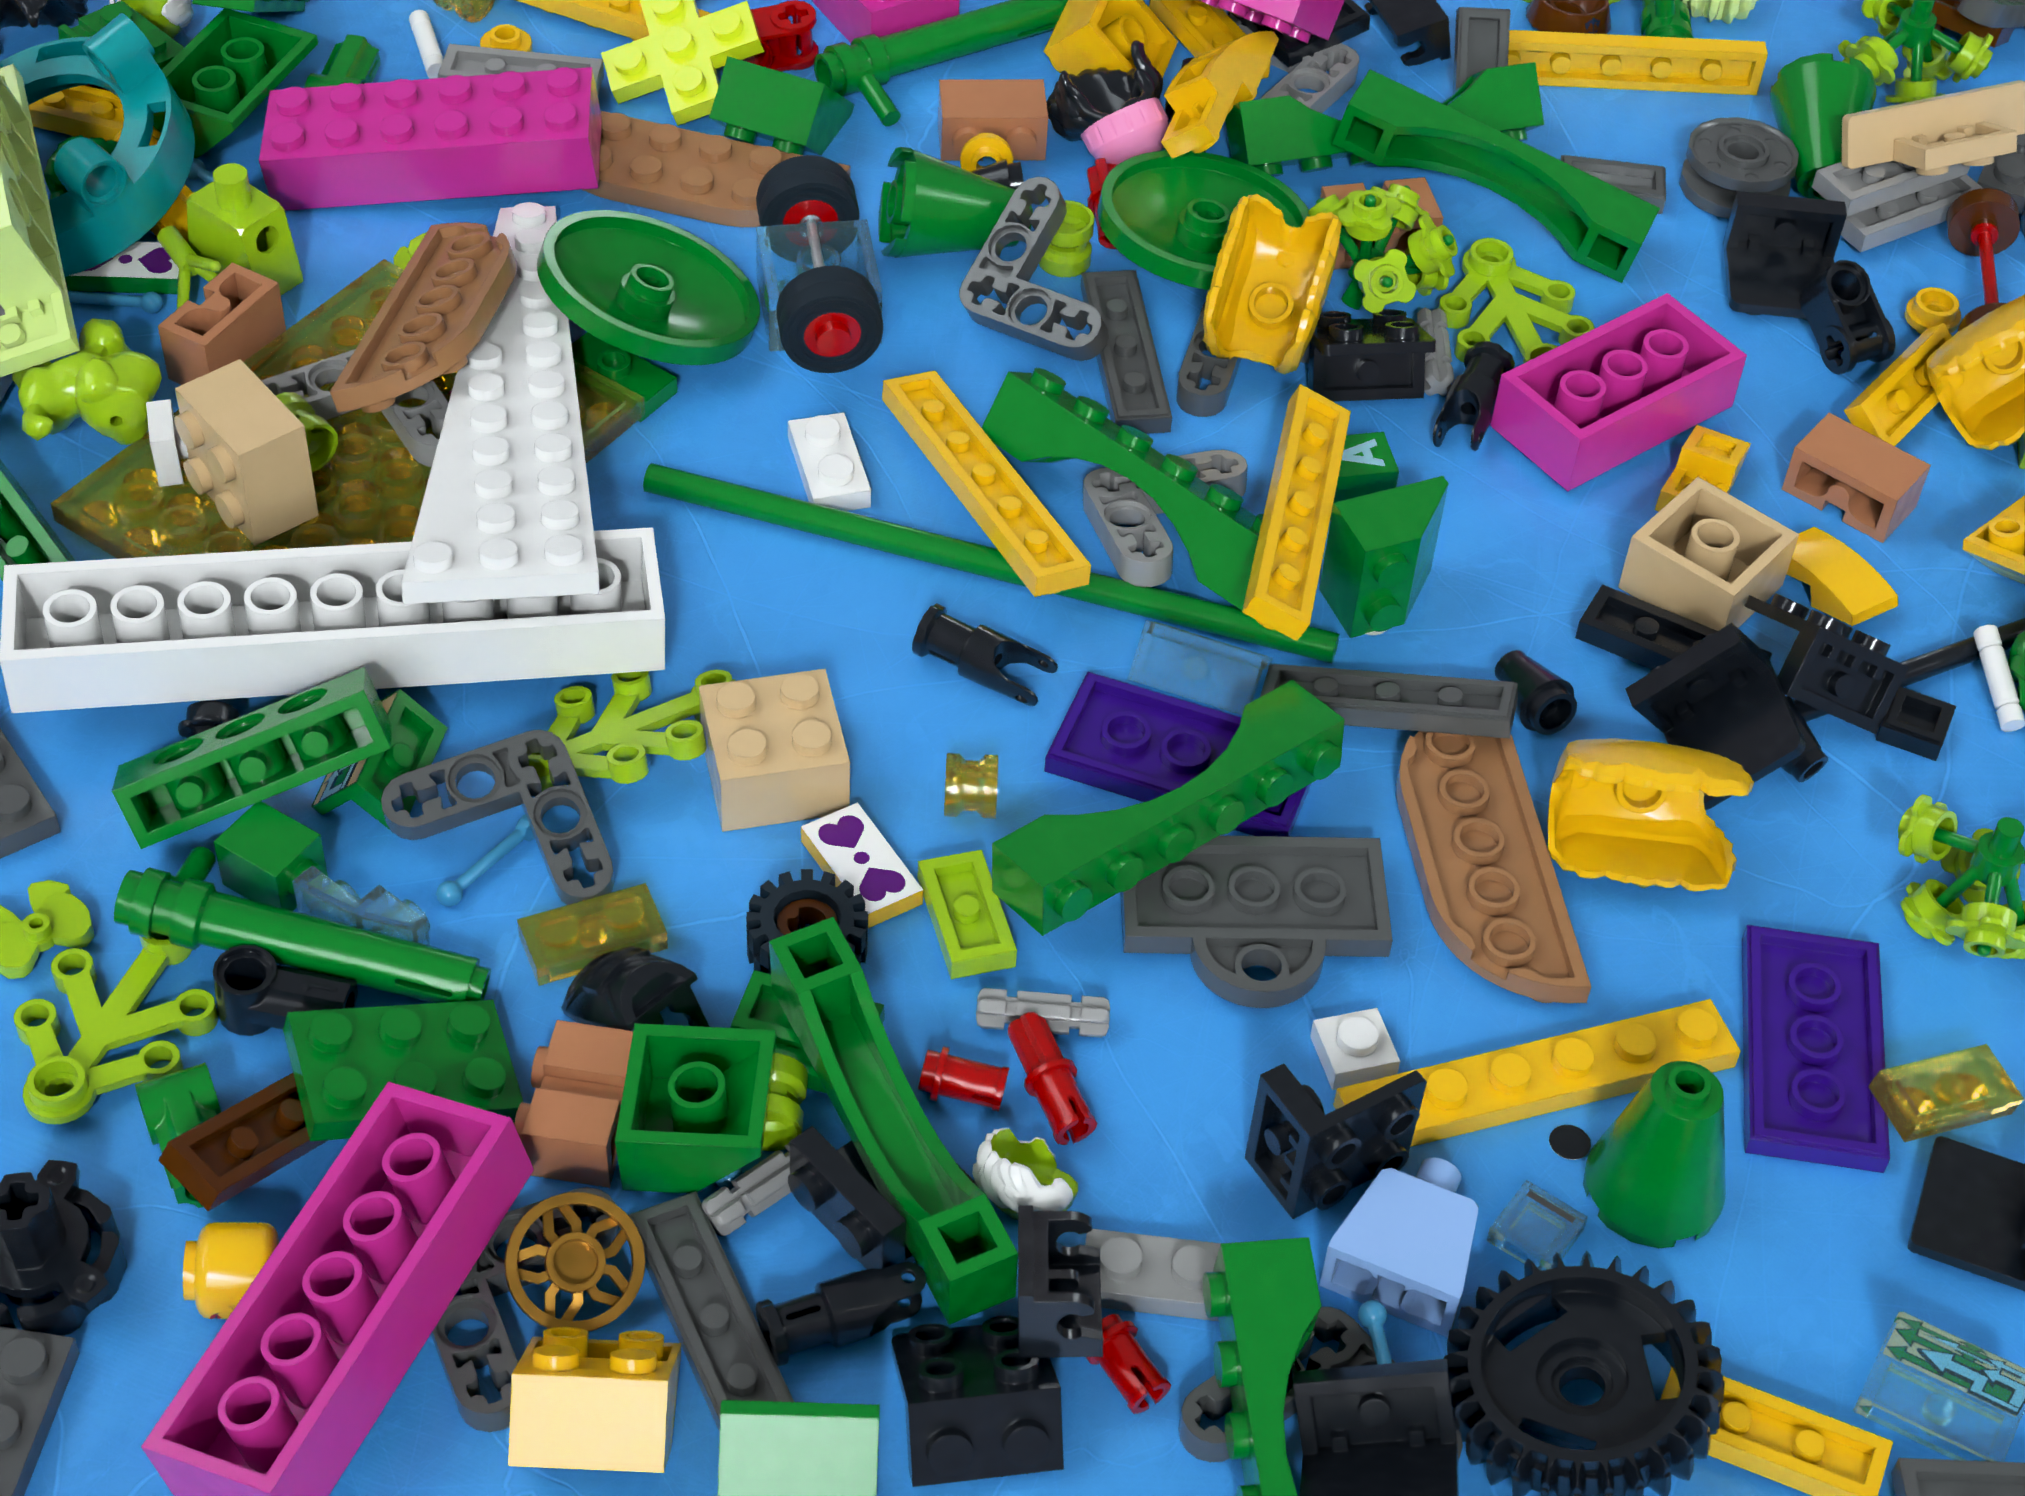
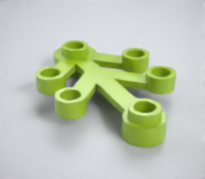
M1495 238L1479 239L1466 251L1462 260V271L1466 276L1452 293H1447L1440 298L1438 307L1446 314L1448 328L1459 329L1469 323L1472 302L1486 287L1493 298L1471 327L1461 330L1457 335L1454 354L1463 363L1468 349L1472 348L1477 342H1490V339L1504 322L1524 358L1523 364L1558 347L1549 343H1542L1532 322L1558 332L1560 345L1593 330L1595 327L1593 322L1586 317L1568 314L1572 310L1575 298V289L1572 285L1560 280H1550L1518 267L1513 257L1512 248L1504 241ZM1514 287L1541 296L1540 302L1516 293Z
M725 670L706 671L695 679V685L691 689V693L632 715L640 701L645 700L652 693L649 671L613 673L611 679L614 695L591 732L574 738L580 725L590 721L595 715L592 692L583 686L567 687L555 695L554 702L557 717L548 731L558 736L566 746L577 776L607 778L621 784L634 783L643 779L649 772L646 754L668 755L676 760H691L701 756L706 751L707 745L704 728L700 723L699 686L736 680ZM694 715V717H695V719H696L697 721H695V720H683V719L688 718V717ZM670 725L667 727L665 732H653L657 729ZM601 751H608L606 756L594 755ZM540 752L530 754L528 756L529 766H533L536 769L541 781L542 791L553 787L550 780L548 760H544Z
M156 934L152 939L139 936L142 951L102 1007L94 986L97 980V973L90 953L80 948H71L60 952L54 957L51 962V971L55 985L60 992L67 995L81 1037L67 1056H63L56 1039L60 1033L61 1025L55 1006L45 999H32L24 1002L16 1009L13 1020L19 1039L24 1044L30 1046L36 1064L29 1072L23 1088L25 1107L34 1119L46 1124H65L87 1113L97 1095L183 1070L178 1047L172 1042L165 1040L148 1043L137 1055L101 1065L98 1064L109 1050L174 1029H179L180 1032L188 1036H202L215 1028L218 1023L215 999L211 993L203 989L187 990L173 1001L135 1012L166 966L183 962L189 957L192 949L172 945L169 942V936ZM75 968L83 969L75 975H65L69 970ZM195 1009L205 1010L202 1014L197 1016L186 1015L188 1012ZM46 1019L41 1025L27 1026L34 1020ZM158 1061H170L163 1068H150ZM66 1092V1093H64V1094H62V1095L55 1096V1095H57V1094H59V1093Z

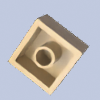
M241 359L175 388L180 414L174 417V423L181 440L187 447L189 460L183 463L186 477L199 495L206 493L215 502L219 515L229 528L238 527L252 544L256 546L319 516L305 426Z
M1697 477L1631 537L1618 588L1637 599L1717 631L1730 623L1739 628L1756 612L1745 607L1749 595L1766 602L1783 586L1799 534Z
M826 669L699 686L700 723L704 728L707 745L704 753L722 832L822 818L850 806V760Z

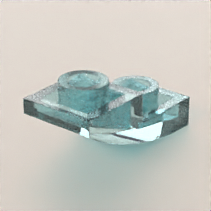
M313 865L292 880L299 913L430 946L428 933L430 931V923L424 912L414 902L408 899L399 900L381 885H378L360 899L349 884L342 880L334 882Z

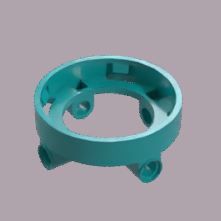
M123 13L119 14L92 37H74L46 42L20 51L0 61V68L14 64L23 77L28 105L56 92L91 84L111 91L121 100L123 106V129L111 155L93 140L86 137H78L65 143L55 157V173L68 191L49 200L65 277L95 267L111 259L138 241L153 228L177 199L190 173L194 158L195 133L188 111L153 58L155 54L153 46L138 26ZM166 111L163 129L157 145L149 146L154 124L153 113Z

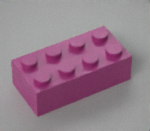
M1666 293L1501 374L1490 426L1566 491H1570L1732 407L1747 355L1670 294Z

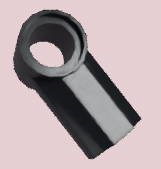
M255 945L232 947L222 953L214 963L213 980L218 1016L221 1024L228 1031L238 1035L253 1036L263 1033L271 1027L283 1029L287 1012L355 1008L358 996L356 980L277 965L274 957L266 949Z

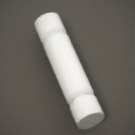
M415 10L410 14L409 22L427 76L430 79L438 78L443 56L433 26L426 11Z
M1995 625L1981 626L1973 632L1977 650L1980 652V660L1994 707L1997 710L1996 714L2000 728L2004 732L2019 730L2025 726V718L2019 705V698L2005 651L2002 647L1998 628Z

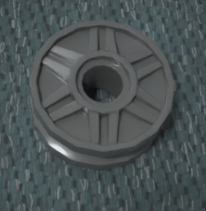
M1740 117L1716 118L1701 123L1691 132L1686 154L1687 159L1683 163L1679 185L1685 197L1699 209L1717 217L1729 219L1737 191L1789 196L1790 180L1795 175L1799 153L1790 138L1780 130L1765 123Z

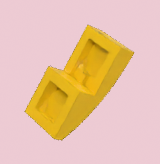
M1696 425L1682 446L1675 469L1660 491L1655 511L1659 512L1697 477L1729 494L1745 461L1751 443Z
M1816 527L1798 533L1799 537L1787 575L1810 585L1811 607L1854 626L1898 606V595L1887 581L1865 559L1846 544Z

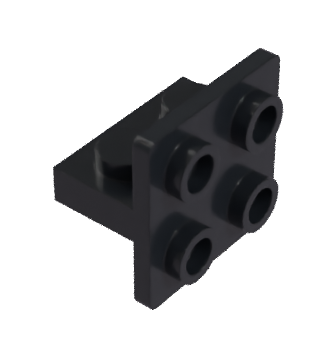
M1385 309L1379 313H1373L1372 319H1351L1350 313L1340 311L1321 312L1316 329L1309 342L1308 388L1331 401L1424 398L1425 353L1435 352L1436 340L1419 323H1416L1412 318H1407V313L1401 310Z

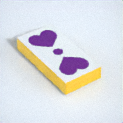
M858 802L801 826V842L823 872L835 874V887H838L846 879L854 886V896L861 893L865 900V911H868V928L923 904L922 887Z

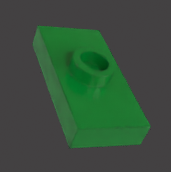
M588 332L572 343L577 388L639 422L646 419L678 392L676 376L634 354L616 348Z

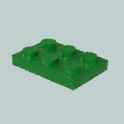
M493 999L287 1012L283 1032L310 1142L349 1139L388 1081L510 1117L513 1123H515L518 1107L524 1101Z

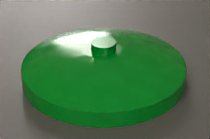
M1167 150L1137 155L1115 166L1106 176L1102 185L1097 213L1100 227L1107 239L1129 260L1167 280L1194 288L1209 290L1216 267L1217 256L1221 250L1224 236L1228 231L1230 216L1241 197L1259 194L1268 199L1275 207L1282 210L1285 223L1296 228L1301 227L1306 217L1309 216V209L1301 198L1280 180L1247 163L1206 152L1194 153L1193 151L1172 159Z
M591 210L565 216L554 223L547 231L537 258V273L540 283L548 297L563 314L598 339L623 351L647 359L678 365H708L726 361L735 357L747 347L759 320L760 304L755 289L734 262L701 238L679 227L651 217L613 210Z

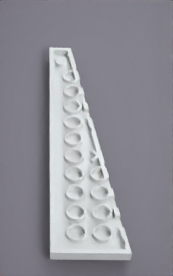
M524 202L514 207L500 208L493 236L498 237L499 234L503 233L507 237L516 260V275L482 338L466 356L468 359L467 364L456 373L401 581L403 604L599 594V571L569 318L548 297L537 273V258L544 238L550 227L557 222L555 206H542L534 202Z

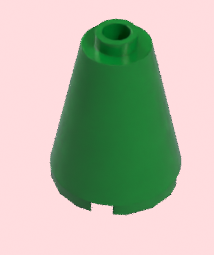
M1818 53L1800 57L1785 65L1778 72V80L1774 86L1771 85L1770 104L1778 129L1793 141L1799 153L1794 179L1798 191L1806 198L1826 200L1812 188L1817 170L1842 162L1843 116L1873 109L1876 98V82L1872 71L1858 59L1850 57L1849 64L1833 61V53Z
M905 147L895 148L888 163L889 167L897 168L895 179L892 183L883 182L880 198L879 242L890 243L881 252L883 256L899 258L981 250L1015 189L914 149ZM1019 241L1010 242L1005 247L1016 246Z
M1674 1061L1661 1066L1591 1149L1586 1161L1583 1187L1586 1196L1590 1193L1593 1201L1600 1209L1598 1217L1607 1228L1633 1243L1655 1248H1669L1675 1246L1676 1240L1686 1239L1697 1235L1695 1239L1697 1240L1705 1236L1720 1217L1726 1196L1724 1093L1717 1077L1705 1067L1688 1061Z

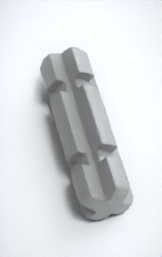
M1425 307L1417 313L1418 321L1416 323H1419L1436 340V350L1432 353H1425L1424 392L1429 396L1438 393L1444 397L1448 394L1451 383L1454 381L1453 367L1450 364L1452 357L1449 333L1446 329L1448 327L1447 317L1440 308L1429 310Z
M983 988L980 990L977 998L976 1021L977 1026L984 1029L1004 1030L1005 1023L1010 1024V1022L1019 1019L1024 1013L1035 1012L1046 1020L1052 1034L1069 1035L1070 1028L1079 1029V1036L1102 1038L1106 1036L1109 1029L1110 1004L1109 1000L1105 997L1082 995L1081 1002L1071 1001V994L1017 990V997L1007 996V989Z
M790 1142L785 1145L787 1153L783 1154L779 1150L732 1180L733 1189L729 1190L728 1187L724 1186L703 1200L701 1204L702 1209L707 1214L717 1235H729L747 1223L743 1217L748 1213L749 1216L755 1217L791 1193L788 1184V1175H790Z

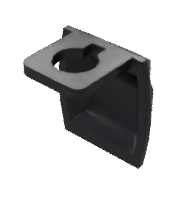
M636 946L609 951L590 961L574 978L561 1007L565 1015L579 1023L631 1031L634 1029L635 1023L664 1025L660 1012L668 1006L671 1012L682 1013L688 1020L689 1026L710 1027L690 987L698 979L696 974L681 964L651 955L648 949Z

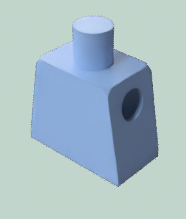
M1436 1157L1424 1159L1415 1177L1394 1168L1381 1170L1331 1238L1319 1286L1360 1303L1369 1300L1379 1301L1384 1305L1388 1314L1448 1338L1449 1331L1452 1330L1464 1289L1479 1206L1473 1199L1456 1193L1461 1181L1460 1171L1452 1163Z

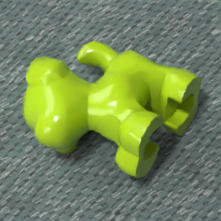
M92 318L83 325L79 334L80 351L56 360L53 363L48 361L12 373V380L19 388V402L24 412L22 415V430L38 441L48 434L53 435L63 431L76 418L81 417L83 421L100 434L112 438L121 445H129L142 439L148 431L146 402L153 401L162 380L159 364L144 353L132 351L125 344L122 330L116 322Z

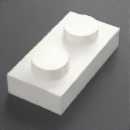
M845 413L789 420L788 440L808 501L843 511L870 508L871 488Z

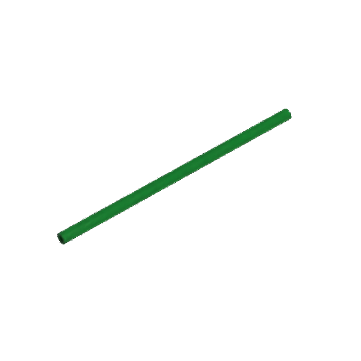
M654 463L649 464L645 472L643 490L648 493L1026 587L996 548ZM1093 572L1090 573L1089 585L1055 593L1056 595L1328 663H1333L1340 637L1338 633L1309 626L1299 640L1295 641L1276 630H1269L1263 627L1255 619L1242 613L1238 608L1153 587L1135 586L1124 580Z

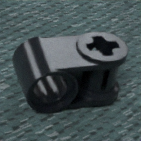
M1839 260L1803 288L1799 300L1801 311L1807 318L1816 338L1822 360L1831 372L1840 375L1852 371L1857 363L1866 360L1878 363L1890 359L1894 354L1896 344L1893 328L1881 309L1868 274L1856 262ZM1873 332L1877 333V336L1870 338ZM1844 349L1841 355H1839L1838 350Z

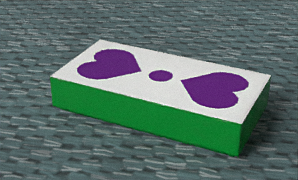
M135 242L124 251L95 267L66 276L65 281L67 291L146 293L153 291L158 294H177L179 268L159 242Z

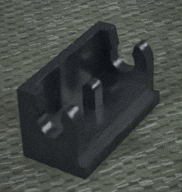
M1368 0L1369 3L1365 4L1364 7L1369 14H1378L1394 36V42L1398 47L1409 46L1417 41L1420 42L1421 46L1416 51L1407 52L1400 57L1404 65L1413 66L1440 58L1441 61L1451 58L1449 18L1436 0Z
M1018 1205L1019 1358L1103 1357L1100 1248L1080 1244L1074 1247H1066L1057 1241V1238L1066 1232L1078 1234L1091 1232L1092 1219L1086 1214L1076 1211H1033V1205Z

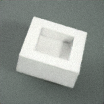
M171 399L146 402L149 440L159 487L184 484L181 459H188L189 457L187 447L181 440L174 423Z
M1378 1008L1313 1020L1310 1038L1332 1090L1398 1074L1400 1059Z

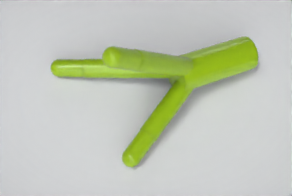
M166 226L159 231L157 240L179 268L178 309L186 301H190L191 277L198 274L210 282L218 275L216 272L221 269V264L216 260L198 256L176 227Z

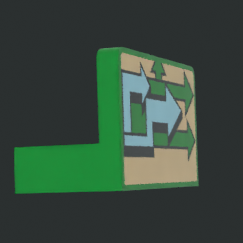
M401 689L381 700L392 724L391 749L327 774L311 806L321 815L352 800L390 830L385 821L381 802L385 787L391 780L404 773L432 764L448 727ZM415 795L407 796L403 799V810H407L409 814L416 801Z

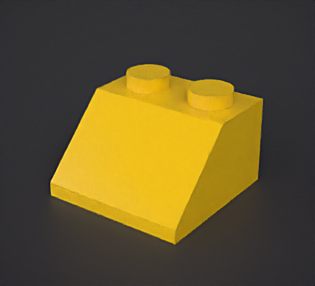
M1068 0L1043 52L1049 57L1051 64L1059 73L1067 71L1068 74L1078 75L1085 69L1095 70L1100 67L1107 68L1108 70L1119 69L1123 72H1128L1132 68H1136L1131 54V44L1137 40L1144 44V51L1151 64L1163 78L1178 41L1143 0Z

